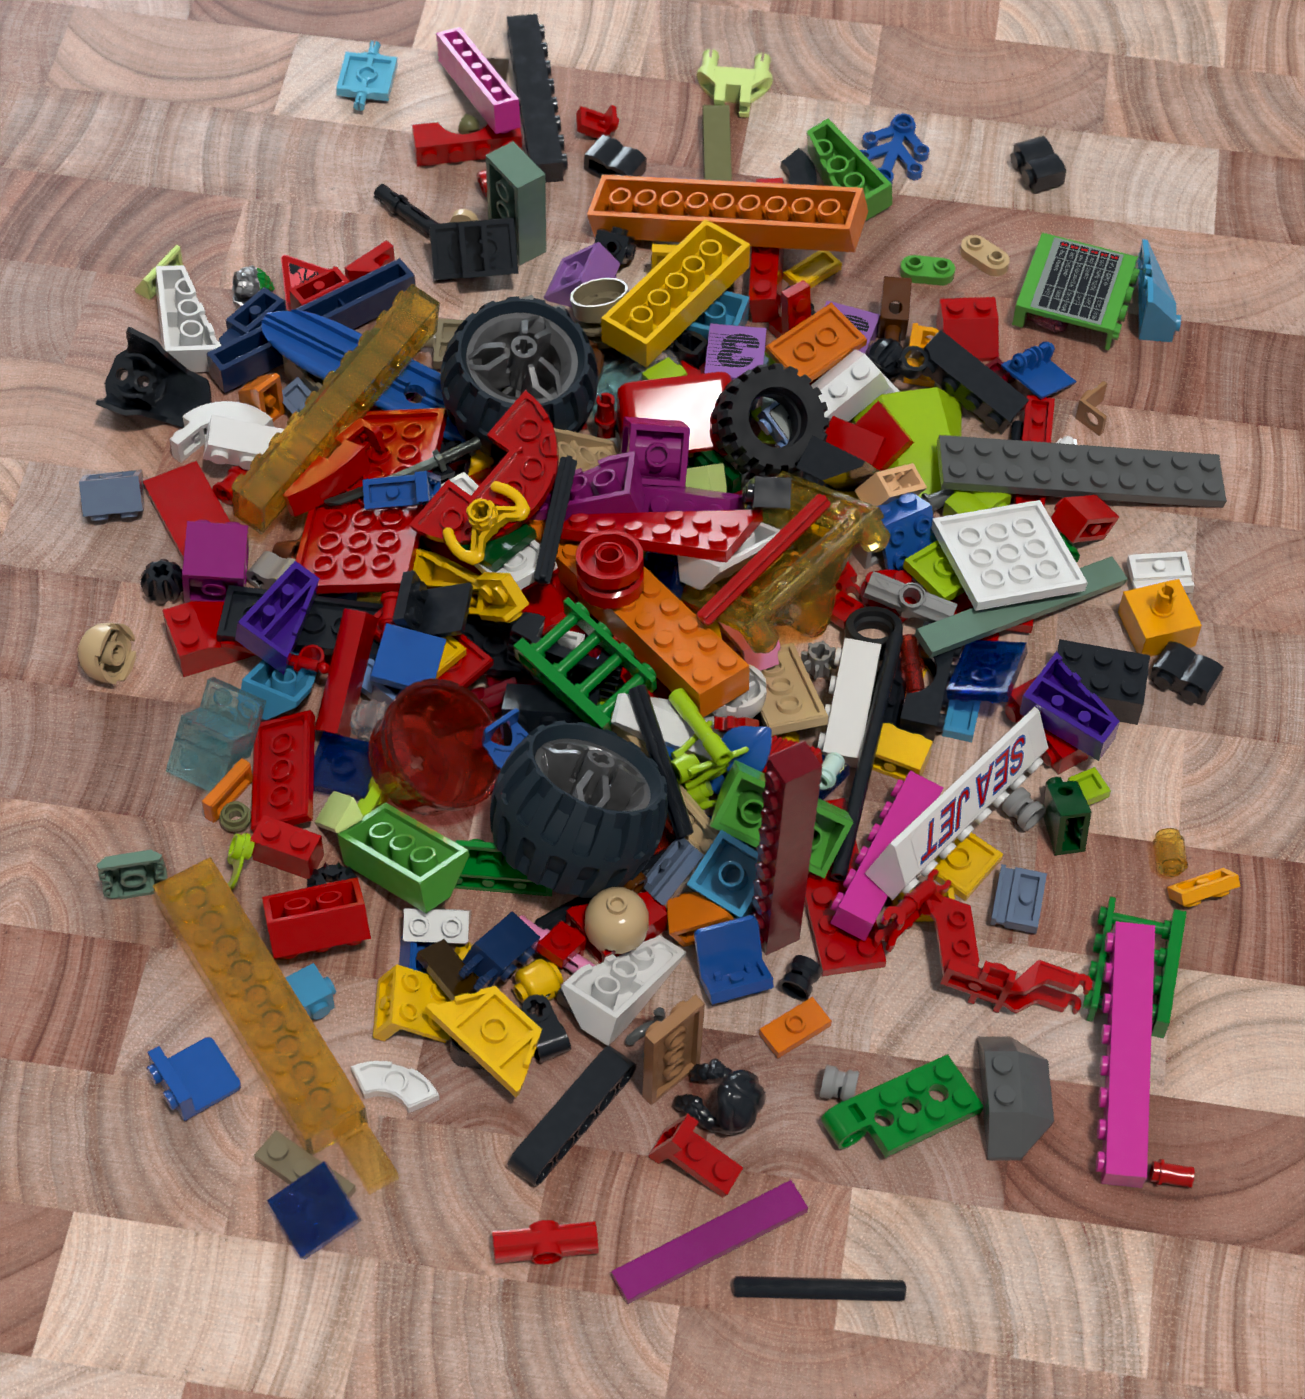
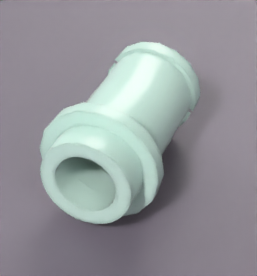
M830 752V755L828 753L821 764L820 789L822 790L835 785L836 776L845 765L843 756L837 752Z

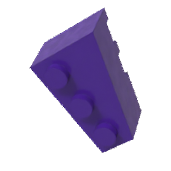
M294 561L238 621L235 640L284 675L315 600L319 577Z

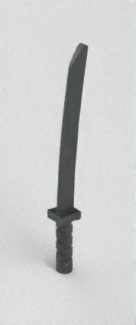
M476 436L441 454L436 449L432 451L434 457L387 477L415 475V472L429 471L436 467H439L441 472L447 470V463L482 447L481 442ZM363 486L325 499V506H339L364 497Z

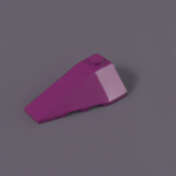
M632 451L607 456L598 460V466L584 472L582 468L577 469L565 521L572 514L643 512L645 496L636 452ZM553 487L543 505L529 520L546 521Z

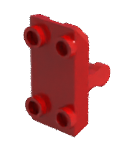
M559 568L553 571L552 580L549 584L542 586L538 585V582L535 581L521 589L529 602V605L521 611L545 616L542 635L553 629L567 616L564 613L563 601L567 597L574 603L578 602L577 596L559 581Z

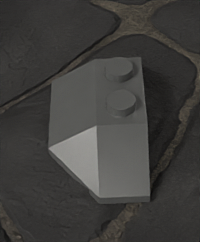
M978 1037L977 1044L982 1104L984 1105L983 1116L987 1160H1022L1054 1123L1048 1060L1012 1037Z

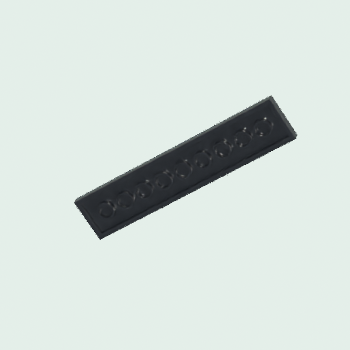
M228 585L217 631V641H236L238 621L267 591L266 589ZM316 596L294 651L300 652L307 645H318L324 651V655L333 656L343 610L353 609L374 615L383 608V605ZM468 615L463 635L494 659V665L483 675L507 678L515 676L516 679H521L522 670L506 662L510 631L516 621L510 623L482 620L480 616ZM373 639L369 658L373 660L376 659L380 643Z

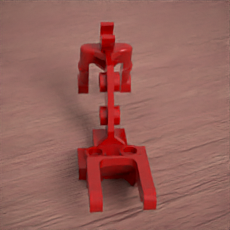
M937 869L932 870L928 874L927 879L922 881L912 892L906 893L903 897L904 899L897 906L885 909L881 919L882 924L885 926L889 923L890 919L894 920L888 926L876 932L872 941L873 946L877 948L881 941H885L887 943V952H891L895 947L897 938L906 929L909 930L913 926L912 923L922 914L929 915L934 920L943 974L940 984L970 994L969 1003L974 1004L977 998L993 1003V1011L997 1013L1000 1012L1002 1006L1013 1013H1018L1034 1004H1039L1059 1012H1064L1067 1006L1071 1005L1072 1013L1076 1015L1082 1006L1081 999L1077 995L1065 993L1044 984H1049L1069 992H1074L1079 985H1082L1083 994L1088 995L1092 988V980L1086 974L1076 973L1042 960H1037L1016 980L1017 971L1008 969L1001 963L985 961L983 967L979 968V955L971 906L943 896L949 890L951 881L948 879L945 884L937 885L934 882L939 873Z

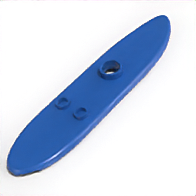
M295 309L291 311L268 312L261 321L264 336L285 358L305 371L383 410L445 408L440 383L441 373L347 326L317 314ZM415 392L423 398L421 403H412L405 398V395ZM448 416L443 438L449 441L459 440L464 443L466 440L459 434L457 427Z

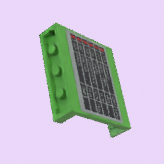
M1042 232L1016 303L1012 325L1023 328L1027 314H1036L1107 333L1105 349L1109 350L1112 340L1118 341L1122 324H1119L1118 321L1124 322L1128 305H1124V303H1130L1134 287H1131L1130 284L1136 285L1140 269L1135 268L1138 257Z

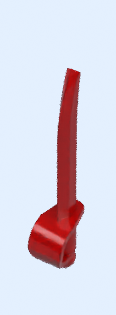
M220 642L223 648L254 654L239 642ZM307 645L300 651L299 655L292 654L288 664L294 666L295 672L303 668L327 674L330 668L329 664L325 662L324 651L318 645Z

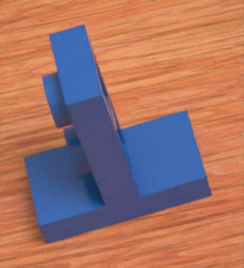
M428 471L415 472V475L362 479L364 509L375 510L427 505L441 488V476Z

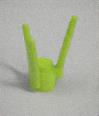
M711 720L707 721V723L711 727L713 725V722ZM695 733L679 749L671 752L673 758L671 763L678 784L698 777L717 766L713 759L700 764L694 754H685L699 740ZM743 747L731 751L733 754L732 759L747 753L749 748Z
M730 764L715 766L699 777L681 784L702 810L715 807L717 799L709 800V797L713 795L710 781L726 773L727 767Z

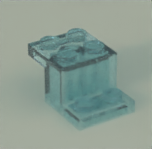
M215 677L207 679L200 707L181 715L166 772L210 792L232 769L234 764L241 758L246 759L251 756L267 701Z

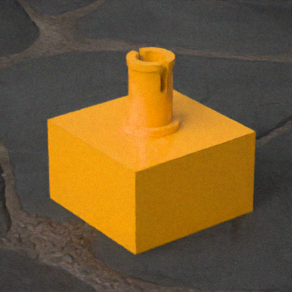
M1179 579L1123 591L1118 614L1137 653L1150 655V657L1161 655L1169 641L1180 643L1188 648L1196 646L1202 625Z

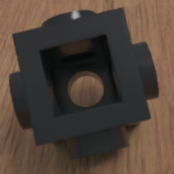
M612 226L611 231L606 229L597 230L595 243L599 242L620 264H629V260H633L637 245L634 243L635 237L627 235L628 230Z

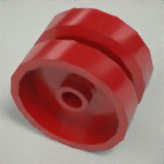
M617 530L600 531L591 534L581 541L576 550L578 591L582 598L592 606L603 609H618L630 605L637 600L644 590L643 548L639 541L630 534Z

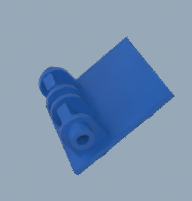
M1047 341L1040 343L1039 346L1028 348L1023 353H1017L1011 360L1001 364V367L1009 372L1013 378L1021 382L1032 394L1040 399L1077 382L1051 361L1055 347Z

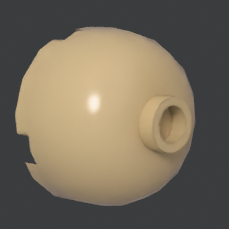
M99 623L89 628L78 646V658L83 671L92 679L102 683L117 684L118 680L124 681L132 671L136 659V651L131 650V641H135L131 629L121 623Z
M611 887L600 891L590 900L585 911V933L589 941L597 949L604 952L607 949L615 951V954H624L635 950L646 938L649 929L648 909L643 899L634 891L623 887Z

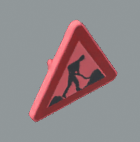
M288 255L281 256L287 310H292L290 287L294 288L300 282L304 283V280H309L314 275L318 276L319 273L328 271L327 268Z

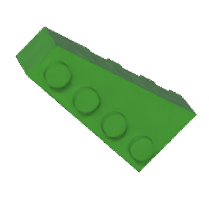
M829 118L807 130L808 154L825 186L863 188L868 208L866 220L892 205V184Z

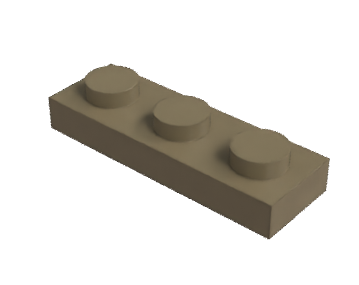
M277 1130L273 1132L254 1154L256 1162L333 1216L340 1211L356 1192V1187L353 1183Z

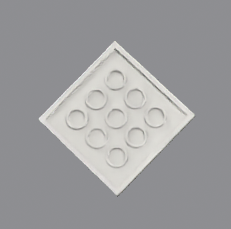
M1040 500L932 518L931 529L975 611L1086 590L1088 582Z

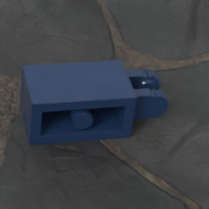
M263 287L225 319L227 331L223 333L218 342L222 346L260 327L262 319L268 312L286 311L285 300Z
M512 911L473 944L462 961L465 966H463L458 974L464 979L474 972L479 977L473 987L477 992L487 986H494L500 979L505 983L517 971L516 965L521 963L525 966L536 954L533 947L541 937Z

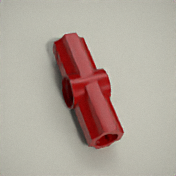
M541 1220L532 1223L528 1228L492 1232L495 1264L532 1260L535 1264L548 1265L559 1262L562 1257L599 1253L596 1221L559 1225L558 1222L553 1220Z

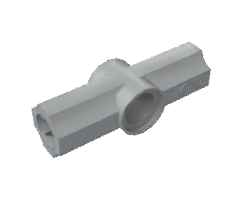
M873 571L863 595L865 598L896 609L897 613L904 618L916 617L932 623L954 615L957 604L925 592L923 587L917 583L910 582L905 584ZM904 597H912L917 603L908 604Z

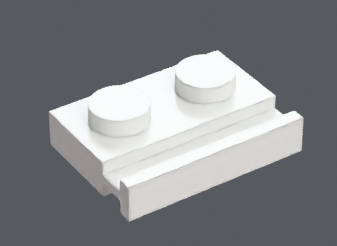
M1186 551L1128 555L1126 563L1134 589L1179 579L1185 592L1193 593L1195 585L1191 579L1192 573Z

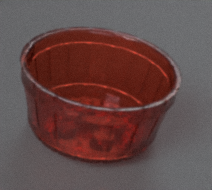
M425 679L406 687L390 703L384 716L375 725L369 740V766H371L372 776L376 784L379 785L378 787L381 792L402 810L423 816H435L447 811L464 810L486 800L489 795H492L500 772L494 766L481 741L484 729L496 721L489 708L473 692L449 680ZM498 727L491 741L505 746L500 727ZM411 755L415 758L419 756L422 758V771L418 767L415 769L411 767L410 764L413 762L410 758Z

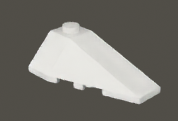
M625 693L618 694L611 723L644 741L630 695ZM650 697L666 746L675 750L679 749L695 732L682 719L669 699ZM710 713L703 717L706 722L709 720L713 722L712 730L722 739L726 733L714 730L715 715ZM700 739L685 752L688 755L694 754L700 764L712 759L703 747Z
M659 935L643 942L635 950L617 957L614 954L607 956L603 963L593 967L588 964L579 968L562 984L561 989L581 1029L607 1046L610 1045L630 1025L685 957L686 951Z

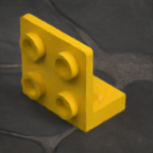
M396 964L381 976L377 982L373 1038L386 1041L401 1029L443 1043L447 1042L450 1039V1035L425 1013V1007L432 1002H436V1005L449 1002L450 999L429 974Z

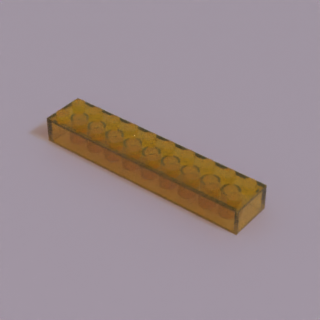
M413 284L405 292L401 290L396 295L393 306L388 311L384 310L381 312L376 320V325L371 331L366 330L358 341V346L353 351L349 350L346 352L338 369L335 372L332 370L326 375L323 386L318 392L313 391L306 399L304 408L300 412L296 411L291 415L283 432H277L272 437L268 445L269 448L263 454L259 453L255 456L249 471L245 475L240 474L232 485L233 515L261 535L287 506L283 498L285 491L318 456L328 459L337 448L334 438L357 419L365 416L437 332L439 301Z
M209 857L153 885L157 906L303 1149L314 1155L366 1127L368 1120L365 1105L212 858Z

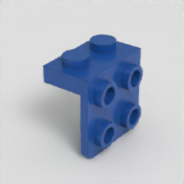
M913 492L901 495L899 499L879 505L874 510L863 514L864 524L881 537L885 569L905 570L903 564L906 558L937 541L931 529L932 518H934L932 505Z
M753 915L707 926L695 931L694 939L700 983L711 1004L728 1002L734 998L758 994L764 990L774 988L773 977L762 958L758 921Z
M205 1037L169 1058L165 1056L160 1046L147 1052L151 1065L146 1068L155 1084L161 1083L165 1090L162 1094L171 1110L177 1109L184 1121L234 1094L241 1088L239 1078L211 1037Z

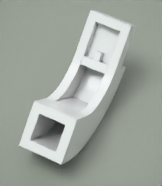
M221 401L199 406L182 416L184 428L177 430L170 438L173 458L182 463L202 447L206 442L207 429L212 415L274 427L273 418L254 406L240 402Z

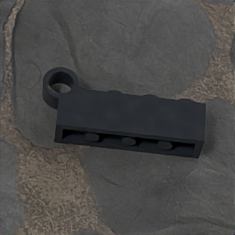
M942 330L930 340L924 349L918 346L905 348L897 362L898 371L902 376L908 379H917L923 374L931 378L943 391L955 397L968 411L975 413L985 421L989 428L996 430L1001 435L1022 413L1029 401L1028 398ZM906 358L917 360L920 367L909 365Z

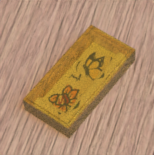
M366 1121L336 1137L338 1145L369 1195L399 1179L398 1172Z

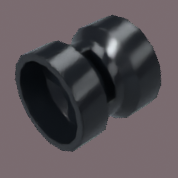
M796 955L789 965L790 972L783 976L779 986L789 997L806 1001L813 991L812 984L817 982L822 974V968L813 959L803 955Z

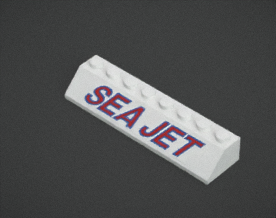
M1034 707L902 831L865 872L892 900L901 892L904 894L910 893L920 882L916 877L920 874L926 877L938 865L935 861L938 856L944 860L956 848V845L953 843L956 839L963 842L974 830L971 826L973 822L980 825L992 813L989 809L992 804L998 808L1010 795L1007 790L1011 788L1015 791L1027 779L1024 775L1026 771L1032 775L1043 764L1044 761L1040 757L1048 749L1040 711Z

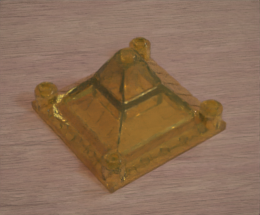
M782 471L777 477L792 478L790 509L783 514L763 513L762 523L781 530L817 494L825 495L830 501L831 506L716 620L739 631L754 653H769L776 647L779 634L774 626H788L801 635L810 638L822 635L830 624L835 604V585L852 554L851 549L859 542L864 551L876 553L883 550L888 544L890 533L882 521L885 516L879 507ZM678 565L663 577L660 582L695 614L740 570L704 590L695 589L681 582Z

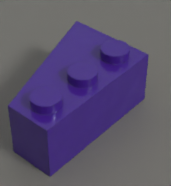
M1056 651L1024 693L1019 713L1025 716L1036 707L1040 711L1043 728L1099 761L1115 740L1120 721L1095 693H1090L1081 683L1079 675L1076 672H1071L1062 662L1063 658Z

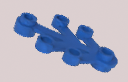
M900 113L891 120L889 127L875 132H866L863 135L862 146L868 150H860V152L870 162L872 159L886 155L882 167L877 169L893 185L894 174L892 170L897 157L907 168L906 176L911 180H919L922 177L923 166L916 161H927L930 149L916 136V124L913 117L909 114ZM893 136L892 141L878 146V141ZM904 138L914 149L913 157L902 144Z

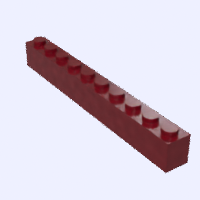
M805 740L769 756L767 771L764 774L765 791L762 793L764 800L763 809L761 810V828H759L760 839L757 846L758 859L757 863H755L756 878L753 881L755 887L754 896L752 897L753 908L750 915H753L758 921L761 948L765 955L800 940L822 774V765Z

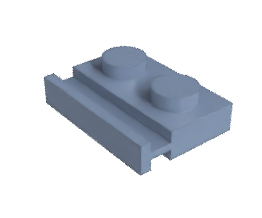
M676 837L647 873V883L644 888L654 899L665 905L704 855L686 838Z
M1001 864L990 925L997 923L1005 925V928L1036 934L1047 873L1018 867L1010 869L1006 868V865Z

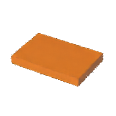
M831 302L765 346V352L777 364H782L784 370L789 366L798 369V376L801 377L806 374L812 379V382L833 368L853 350H859L867 345V338Z

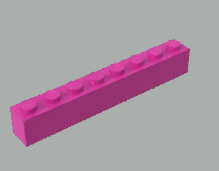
M1116 921L1112 933H1106L1105 952H1110V963H1105L1104 982L1109 983V994L1104 993L1102 1012L1108 1014L1107 1024L1102 1026L1101 1044L1107 1046L1106 1056L1102 1055L1100 1061V1076H1105V1087H1100L1098 1106L1104 1108V1119H1099L1097 1127V1139L1103 1140L1102 1152L1098 1151L1096 1157V1172H1101V1184L1142 1188L1147 1179L1155 925Z

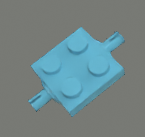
M374 41L370 42L368 52L345 53L336 86L337 96L356 98L353 107L357 111L359 106L360 111L364 110L367 99L389 101L398 60L397 57L379 54L381 45L378 41H375V46Z

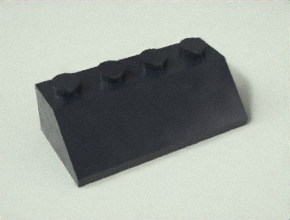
M813 435L796 467L804 472L802 478L828 492L836 490L853 491L874 473L879 472L878 469L866 461Z

